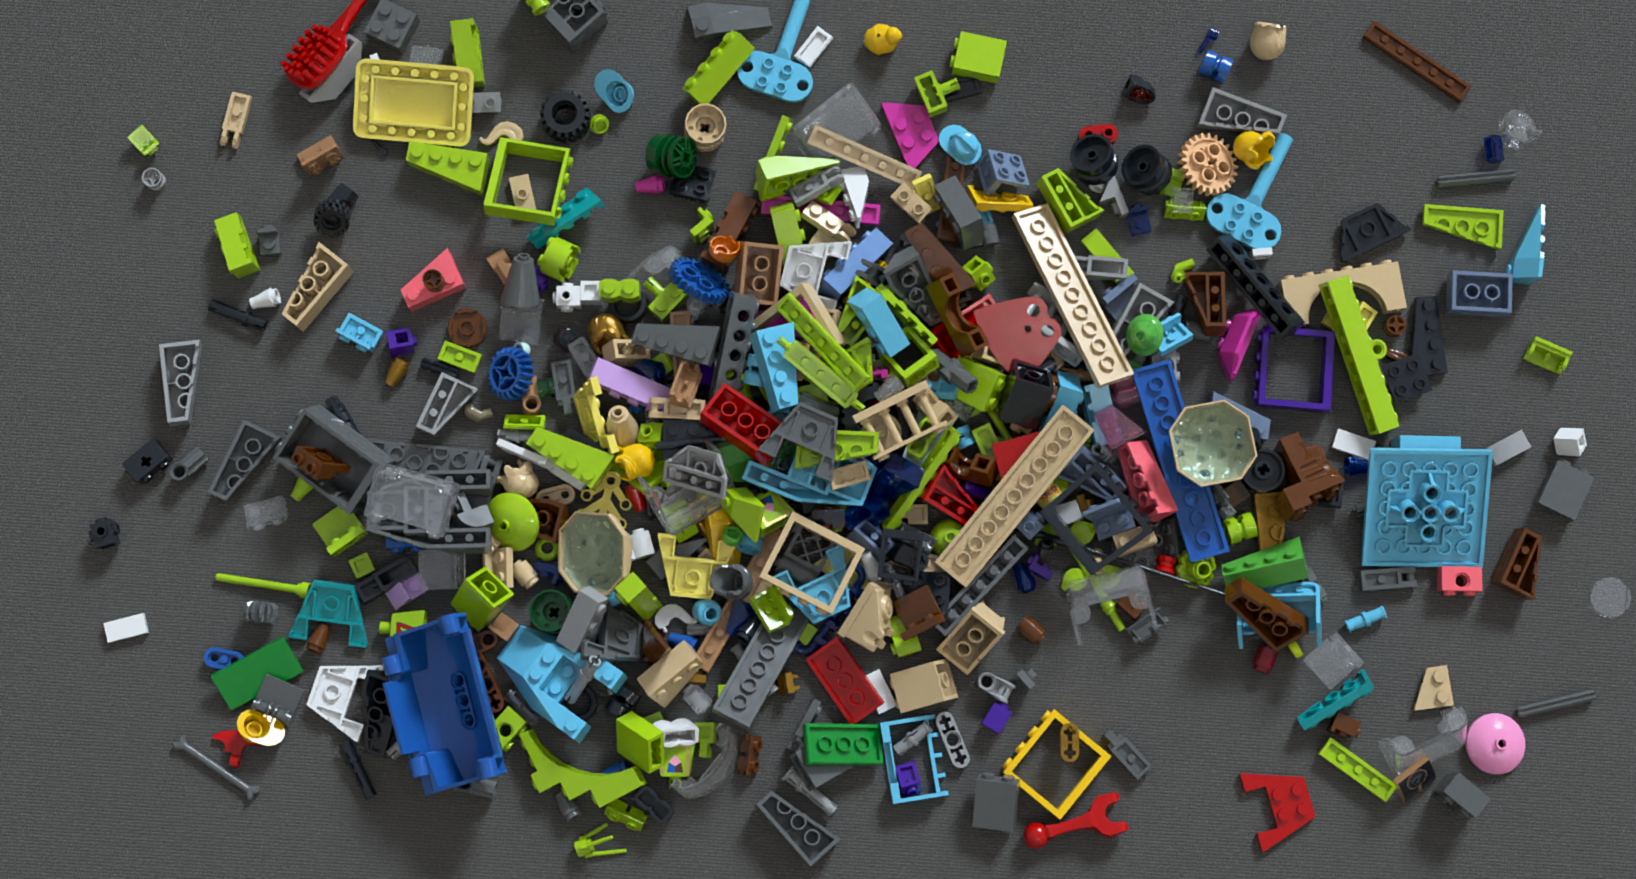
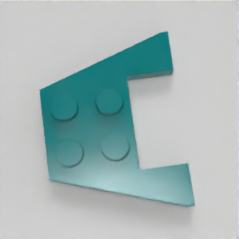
M314 580L288 638L307 640L310 620L350 625L348 646L367 648L368 640L355 585Z

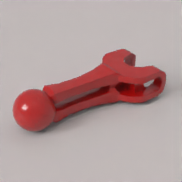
M1112 792L1097 796L1088 812L1072 820L1046 826L1041 823L1029 824L1024 830L1023 838L1030 848L1040 849L1049 840L1069 832L1095 830L1101 836L1109 838L1125 833L1129 830V827L1124 821L1111 822L1106 817V808L1116 804L1119 800L1118 793Z

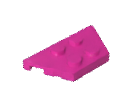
M882 103V109L905 164L916 168L928 156L931 150L939 144L938 136L925 106Z

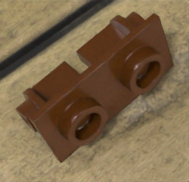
M744 734V738H741L740 752H745L746 757L739 756L738 774L756 777V772L759 769V752L762 749L761 736Z

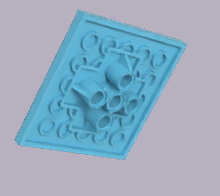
M1369 448L1361 565L1483 568L1493 451L1491 449ZM1434 488L1430 495H1426L1428 489ZM1408 507H1413L1408 514H1404ZM1433 508L1428 514H1425L1426 509ZM1448 508H1453L1448 514H1445ZM1431 527L1427 533H1423L1425 528Z

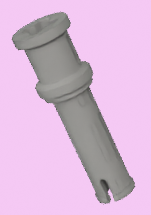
M793 765L781 778L783 781L786 780L790 783L796 792H801L828 816H831L838 806L816 788L809 791Z

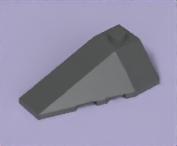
M709 2L688 6L696 44L722 39L731 30L744 34L772 27L768 7Z
M912 245L896 253L883 272L891 290L909 305L930 327L939 323L942 319L925 287L931 284L932 281L919 253Z

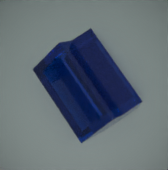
M1491 135L1485 137L1484 144L1487 162L1489 164L1501 163L1505 160L1502 136ZM1491 142H1493L1494 157L1492 154Z

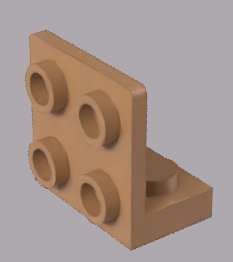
M331 135L297 154L302 168L309 176L320 174L323 168L328 165L337 164L341 160L340 158L344 157Z

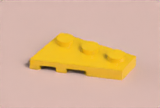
M967 185L966 188L967 195L976 209L981 212L995 210L1001 213L1006 211L1020 212L1034 206L1029 196L1010 192H1003L1001 195L994 192L991 196L986 195L984 191L974 190L972 185Z

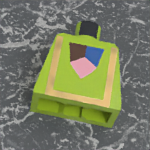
M759 487L753 488L750 492L765 506L759 533L761 538L784 526L790 513L794 510L780 495L770 491L764 494Z
M678 744L674 747H664L665 765L659 768L661 777H669V789H681L682 777H690L696 744L689 746Z

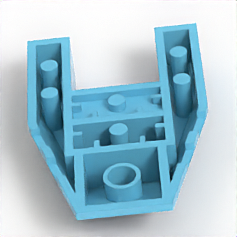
M786 410L772 415L783 422L792 411ZM796 453L787 475L749 460L741 477V480L797 502L863 506L877 467L865 457L835 462L834 469L866 460L871 480L833 491L828 481L814 476L818 466L795 469Z
M520 625L519 629H517L510 641L497 656L498 661L531 709L580 744L591 729V726L560 703L578 677L580 668L585 666L588 660L580 659L581 651L575 654L556 641L558 636ZM601 661L594 676L596 680L614 693L618 692L628 678L608 661Z

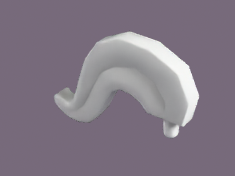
M668 604L660 608L655 615V625L659 630L662 629L664 633H667L666 626L669 625L673 618H678L688 625H694L698 622L676 604Z

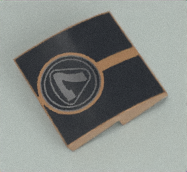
M1424 755L1397 776L1393 782L1397 787L1395 790L1402 802L1405 804L1434 781L1436 774L1430 760Z

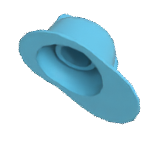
M606 69L597 74L594 86L599 97L614 112L621 113L628 110L634 102L632 86L614 70Z
M950 125L941 131L939 135L940 146L958 163L972 165L979 160L982 149L975 135L959 125Z

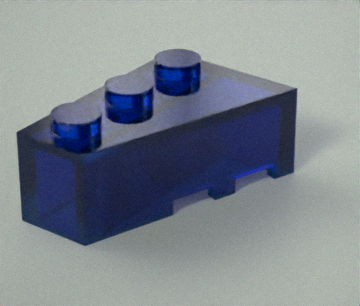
M893 451L890 452L889 458L877 464V471L865 501L876 506L919 488L925 469Z

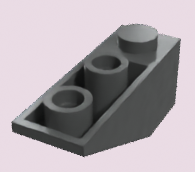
M706 538L675 545L674 556L692 557L695 553L699 555L707 547L708 541ZM659 550L646 563L664 581L667 578L661 550Z

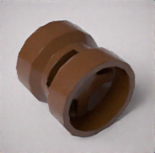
M429 269L424 273L422 281L429 291L439 292L444 288L445 279L438 270Z

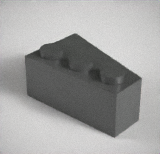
M953 176L934 185V200L937 205L941 206L945 218L948 219L963 249L966 250L985 241L982 216L957 177Z

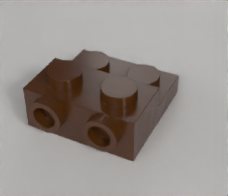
M296 446L291 458L293 464L298 465V469L305 471L307 474H310L311 478L318 481L322 479L331 480L333 474L349 473L351 468L349 464L326 448Z

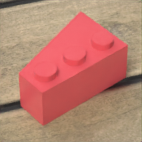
M447 248L401 289L408 308L414 312L465 289L466 286L452 254ZM429 269L438 270L445 279V286L439 292L429 291L422 281L424 273Z

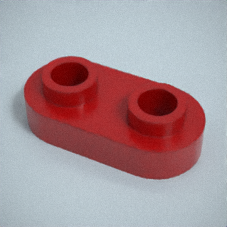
M1112 124L1086 126L1080 130L1078 139L1084 137L1086 133L1103 135L1112 144L1118 137V131ZM1105 131H1110L1112 135L1107 136Z

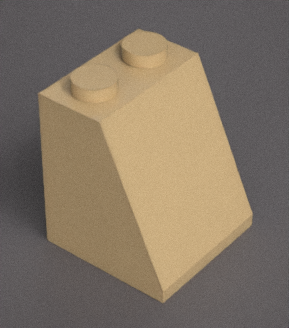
M948 659L929 662L890 674V685L895 691V703L900 713L959 698Z

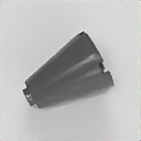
M519 253L518 256L513 258L500 297V304L507 309L513 306L516 307V311H532L537 309V305L540 306L534 260L529 254Z

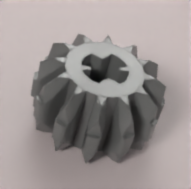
M248 601L243 608V619L249 623L273 624L278 617V606L270 602Z

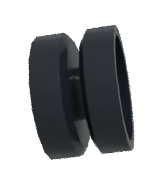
M1086 135L1078 139L1070 151V161L1081 181L1088 185L1104 184L1111 180L1118 170V158L1110 141L1103 135Z
M1143 144L1136 146L1127 153L1121 165L1125 181L1144 195L1157 194L1165 189L1173 174L1170 161L1151 145Z
M1261 448L1241 481L1249 493L1271 492L1283 481L1285 476L1284 462L1275 451ZM1258 469L1263 471V475H1260L1261 471H1258Z

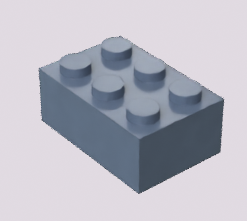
M1451 271L1447 275L1446 314L1490 317L1508 316L1512 313L1513 274Z

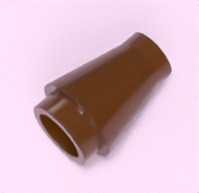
M319 623L306 642V649L317 654L325 651L331 627Z

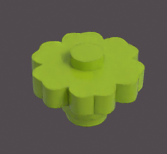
M1186 550L1179 555L1178 562L1180 564L1175 567L1177 577L1207 586L1214 578L1212 573L1216 569L1214 557L1190 563ZM1184 584L1185 586H1188V587H1192V588H1196V589H1197V587H1194V586H1191V585H1188V584Z

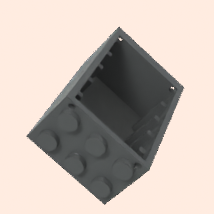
M320 404L301 409L296 415L297 420L295 424L287 429L285 433L287 436L284 441H281L276 446V453L273 458L348 514L364 509L367 505V491L379 487L396 460ZM296 446L326 448L349 464L351 468L349 473L333 474L331 480L322 479L318 481L311 478L310 474L298 469V465H294L291 458Z

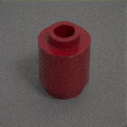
M1264 643L1263 646L1259 645L1253 660V669L1268 674L1269 670L1272 671L1278 652H1275L1267 643Z

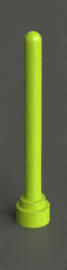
M221 573L215 575V579L220 582L296 593L300 598H306L311 587V583L307 582L293 585Z

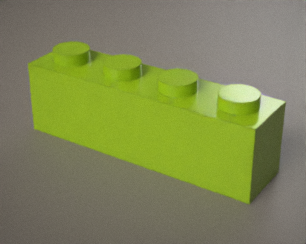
M731 30L725 34L719 46L711 51L708 59L699 65L698 71L687 79L682 90L697 105L709 104L755 48L740 33Z

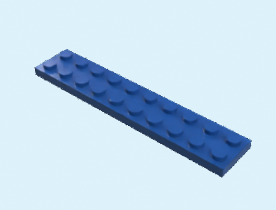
M1170 359L1134 369L1132 377L1159 465L1179 510L1175 512V516L1189 562L1192 563L1229 552L1230 550L1210 486L1200 487L1176 471L1168 431L1185 406ZM1177 437L1174 438L1175 443L1178 442Z

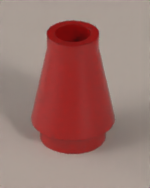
M632 485L626 486L625 494L636 513L646 510L645 496Z

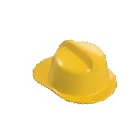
M246 710L237 719V729L247 742L273 746L280 743L284 738V725L280 720L271 718L269 715L266 716V714L259 711Z

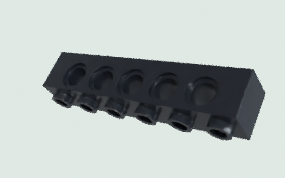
M1231 234L1218 236L1206 249L1280 339L1293 335L1305 323Z

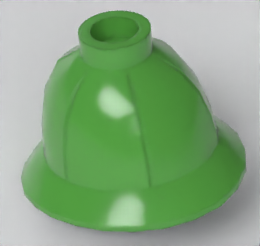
M1142 314L1135 317L1130 322L1126 332L1129 348L1140 356L1153 354L1158 350L1163 341V326L1158 318L1150 314Z

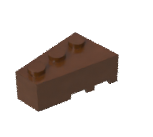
M1184 272L1183 283L1204 335L1225 336L1227 326L1225 272Z
M1514 528L1491 583L1524 600H1535V583L1538 581V574L1536 573L1537 564L1540 562L1542 536L1527 528Z

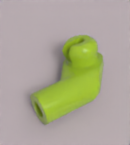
M1192 258L1177 263L1171 273V279L1174 283H1181L1184 280V272L1195 268Z

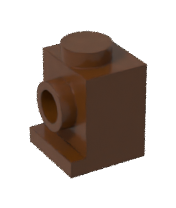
M1336 712L1332 716L1326 731L1334 732L1336 730V735L1342 738L1353 737L1356 739L1361 731L1359 727L1361 722L1341 712Z

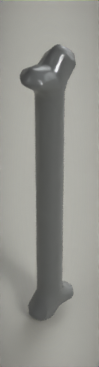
M181 735L179 741L172 744L174 750L185 751L243 790L247 795L248 801L253 799L254 794L260 792L258 785L251 786L189 745L185 735Z

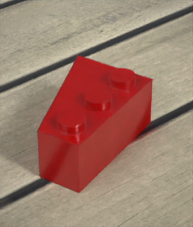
M944 464L939 465L936 475L927 482L924 492L918 497L963 525L968 522L978 509L975 502L962 489L959 482L951 475Z

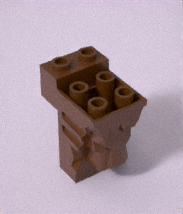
M1298 432L1281 438L1273 451L1284 462L1285 478L1290 487L1282 490L1276 503L1286 522L1291 520L1297 522L1304 518L1305 513L1308 512L1310 507L1319 503V499H1324L1322 497H1325L1326 500L1336 497V493L1341 490L1345 480L1336 469H1332L1330 462L1325 459L1323 448L1317 444L1305 446L1303 438L1301 439Z

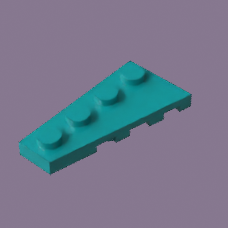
M586 187L584 190H580L572 200L561 206V218L556 220L555 226L541 224L539 227L534 228L526 238L536 249H539L547 244L550 237H558L559 231L569 230L574 226L576 220L581 217L586 219L591 215L590 211L597 207L601 209L605 207V204Z
M1364 669L1357 672L1359 676L1353 681L1350 678L1346 680L1341 690L1330 692L1326 696L1325 702L1315 703L1297 717L1304 731L1308 728L1316 727L1324 718L1334 716L1339 709L1349 707L1354 703V700L1371 693L1374 686Z

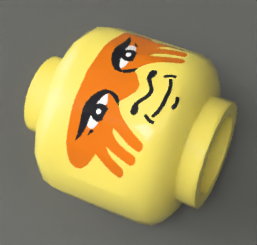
M1052 482L1037 500V503L1044 509L1062 492Z

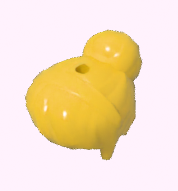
M876 24L866 31L864 46L878 56L890 53L895 50L902 39V33L896 27Z

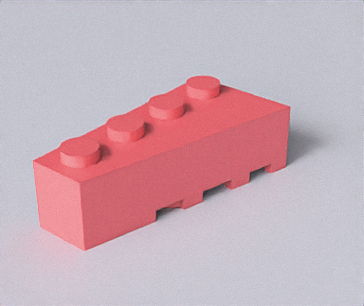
M1148 441L1127 442L1117 448L1130 498L1133 497L1139 504L1138 511L1141 514L1146 513L1152 520V523L1158 522L1179 511Z

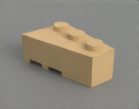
M683 640L640 675L637 680L647 695L665 708L704 663L692 646Z

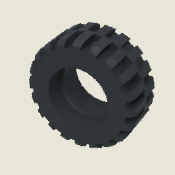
M873 380L872 383L858 391L857 400L863 405L875 399L884 401L903 390L890 382ZM907 398V404L916 420L913 403ZM896 404L891 406L895 412V418L901 426L902 440L905 441L911 438L912 431L900 407H897ZM840 405L839 429L844 431H861L859 424H855L852 416L859 413V411L852 405L847 408ZM904 446L890 452L889 455L894 454V452L902 449Z

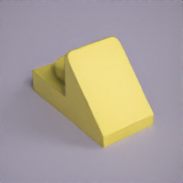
M930 173L911 181L914 187L913 191L932 208L930 213L939 210L940 205H937L933 194H935V184Z

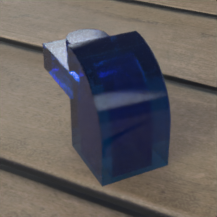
M867 493L863 506L851 505L844 511V526L851 531L864 520L874 526L879 525L890 516L888 501L877 494Z

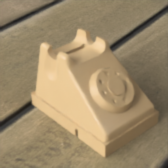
M881 580L868 583L839 629L838 634L843 638L847 637L871 652H874L877 647L880 649L885 647L884 637H891L894 632L891 627L893 604L890 598L888 583L881 582Z
M981 600L975 607L973 606L936 649L966 675L974 669L1005 633L1003 630L1005 617H1000L985 605L984 600Z

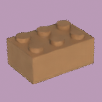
M740 241L734 292L753 295L758 298L759 304L774 305L778 301L784 246Z

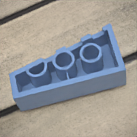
M877 228L872 232L867 231L862 236V241L858 245L855 243L851 247L848 260L839 258L835 263L836 267L833 270L828 269L822 275L823 280L819 287L818 295L837 299V306L842 294L845 297L849 294L854 278L858 276L855 274L856 270L866 273V270L869 268L861 263L862 258L877 263L890 251L893 243Z

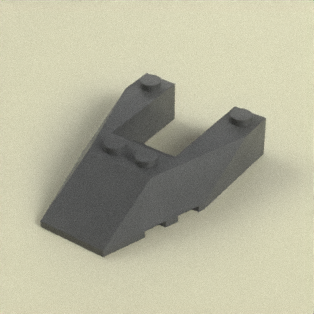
M429 470L424 474L415 477L411 476L403 481L367 491L366 530L367 532L428 550L465 554H492V533L490 527L450 528V497L456 496V494L464 492L465 496H492L491 470Z

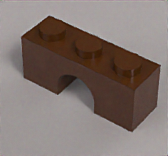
M957 447L951 448L946 461L943 463L953 477L987 487L992 486L999 472L994 457L977 453L975 458L970 460L965 458Z

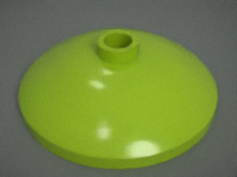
M505 492L494 497L488 504V509L494 520L491 529L492 536L500 542V547L502 548L513 547V551H522L530 547L535 542L539 532V519L533 505L525 497L516 493Z

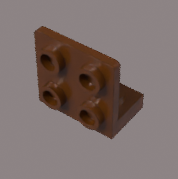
M924 585L893 602L906 629L905 632L900 634L903 641L909 640L946 621L928 585Z

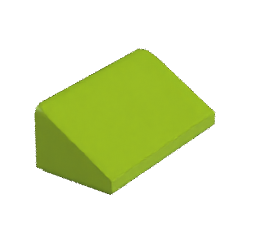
M506 414L503 429L535 430L537 427L546 428L545 415Z

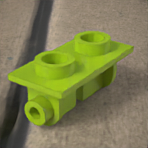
M1171 198L1165 200L1166 210L1164 218L1203 221L1206 207L1202 201L1187 200V206H1183V200Z
M618 799L606 806L604 815H607L614 822L619 821L626 824L627 828L634 831H641L648 817L644 811L633 806L630 812H627L626 809L629 804Z

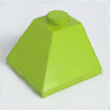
M746 487L726 489V497L721 499V507L753 542H758L765 506Z

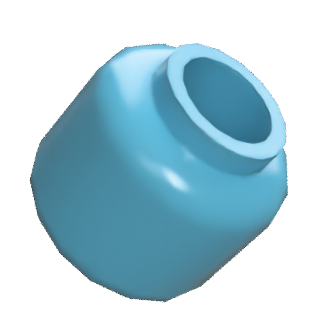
M698 599L693 605L692 614L696 621L711 626L719 620L721 607L712 599Z

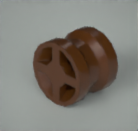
M1399 315L1391 316L1383 324L1384 333L1389 337H1397L1406 329V321Z

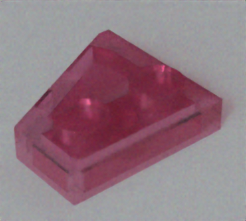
M1112 405L1093 413L1110 450L1145 434V430Z

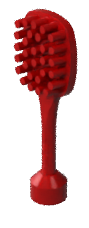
M353 0L342 15L329 27L314 24L311 29L315 33L308 29L303 32L307 38L299 37L297 39L301 46L298 47L294 44L291 47L295 54L290 52L286 54V58L291 64L285 60L280 63L286 72L287 79L292 84L301 89L312 90L318 87L331 74L347 49L346 33L368 0Z

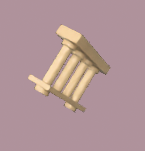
M926 380L852 416L854 423L860 422L866 432H875L870 421L872 420L871 416L878 413L879 417L882 416L896 444L884 450L879 440L878 454L872 456L873 461L878 459L881 462L889 458L890 452L930 432H933L935 435L945 430L943 426L948 424L947 421L939 423L925 395L927 393L925 389L929 388ZM913 395L919 399L932 425L931 428L923 432L920 431L907 404V398ZM895 404L897 407H900L914 435L905 441L902 440L889 414V407Z

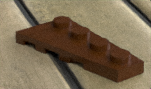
M922 222L904 231L910 244L919 253L932 283L954 273L962 291L977 284Z

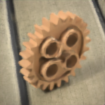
M1200 133L1185 141V145L1181 147L1182 152L1178 153V156L1182 159L1177 161V163L1182 165L1178 170L1185 173L1181 178L1188 179L1186 185L1192 184V190L1198 188L1199 194L1205 192L1206 196L1210 194L1215 196L1231 188V184L1235 182L1234 177L1238 175L1234 171L1238 166L1233 164L1237 160V158H1232L1231 156L1234 152L1228 151L1230 145L1224 146V139L1217 141V135L1211 137L1210 133L1206 135Z

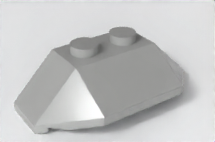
M350 34L346 35L347 49L335 69L318 87L312 90L301 89L299 94L311 103L336 99L356 75V65L361 60L362 42Z
M687 445L672 458L665 461L663 482L725 499L728 478L721 454Z

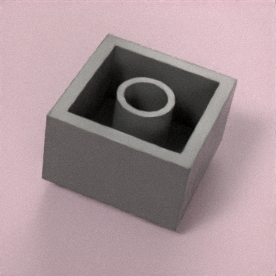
M380 0L364 33L369 40L403 55L420 20L417 14L388 0Z
M1448 772L1433 791L1437 794L1436 798L1446 805L1448 803L1454 808L1452 811L1460 818H1477L1491 800V798L1459 772Z

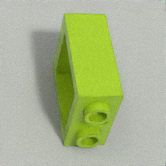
M909 325L903 328L902 331L908 341L911 339L925 354L924 357L906 370H903L892 357L890 358L884 354L881 355L878 352L879 359L907 389L940 366L937 355Z

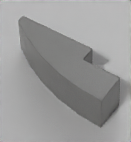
M1091 255L1088 257L1075 256L1086 279L1120 280L1127 278L1129 259Z

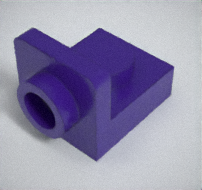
M1038 552L1036 555L1032 553L1027 561V564H1029L1027 570L1048 582L1054 573L1050 571L1051 568L1046 564H1037L1040 556Z
M915 761L895 766L903 796H913L922 791Z

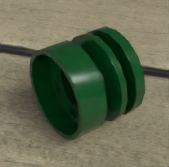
M657 134L648 142L645 160L649 171L654 175L686 178L695 169L698 153L694 141L689 137Z
M553 589L544 590L538 593L531 601L529 608L530 619L538 629L553 635H559L574 600L560 591ZM555 610H558V617H555Z

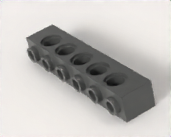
M730 291L707 404L724 383L738 392L742 390V372H745L747 367L746 353H749L751 348L749 336L754 332V315L759 309L758 298L753 295ZM745 310V317L738 319L739 312ZM741 330V337L734 339V333ZM737 350V356L731 359V351ZM733 369V375L730 378H726V372Z
M1013 535L979 571L971 583L949 603L948 611H941L946 621L933 628L946 638L973 606L975 607L1026 554L1029 548Z

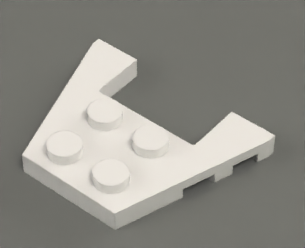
M852 242L790 245L780 286L788 291H792L801 283H811L818 294L827 255L848 260ZM818 295L825 308H836L837 299Z
M320 666L306 705L347 734L352 740L359 742L365 725L346 719L345 716L358 679H365L369 669L384 671L383 666Z

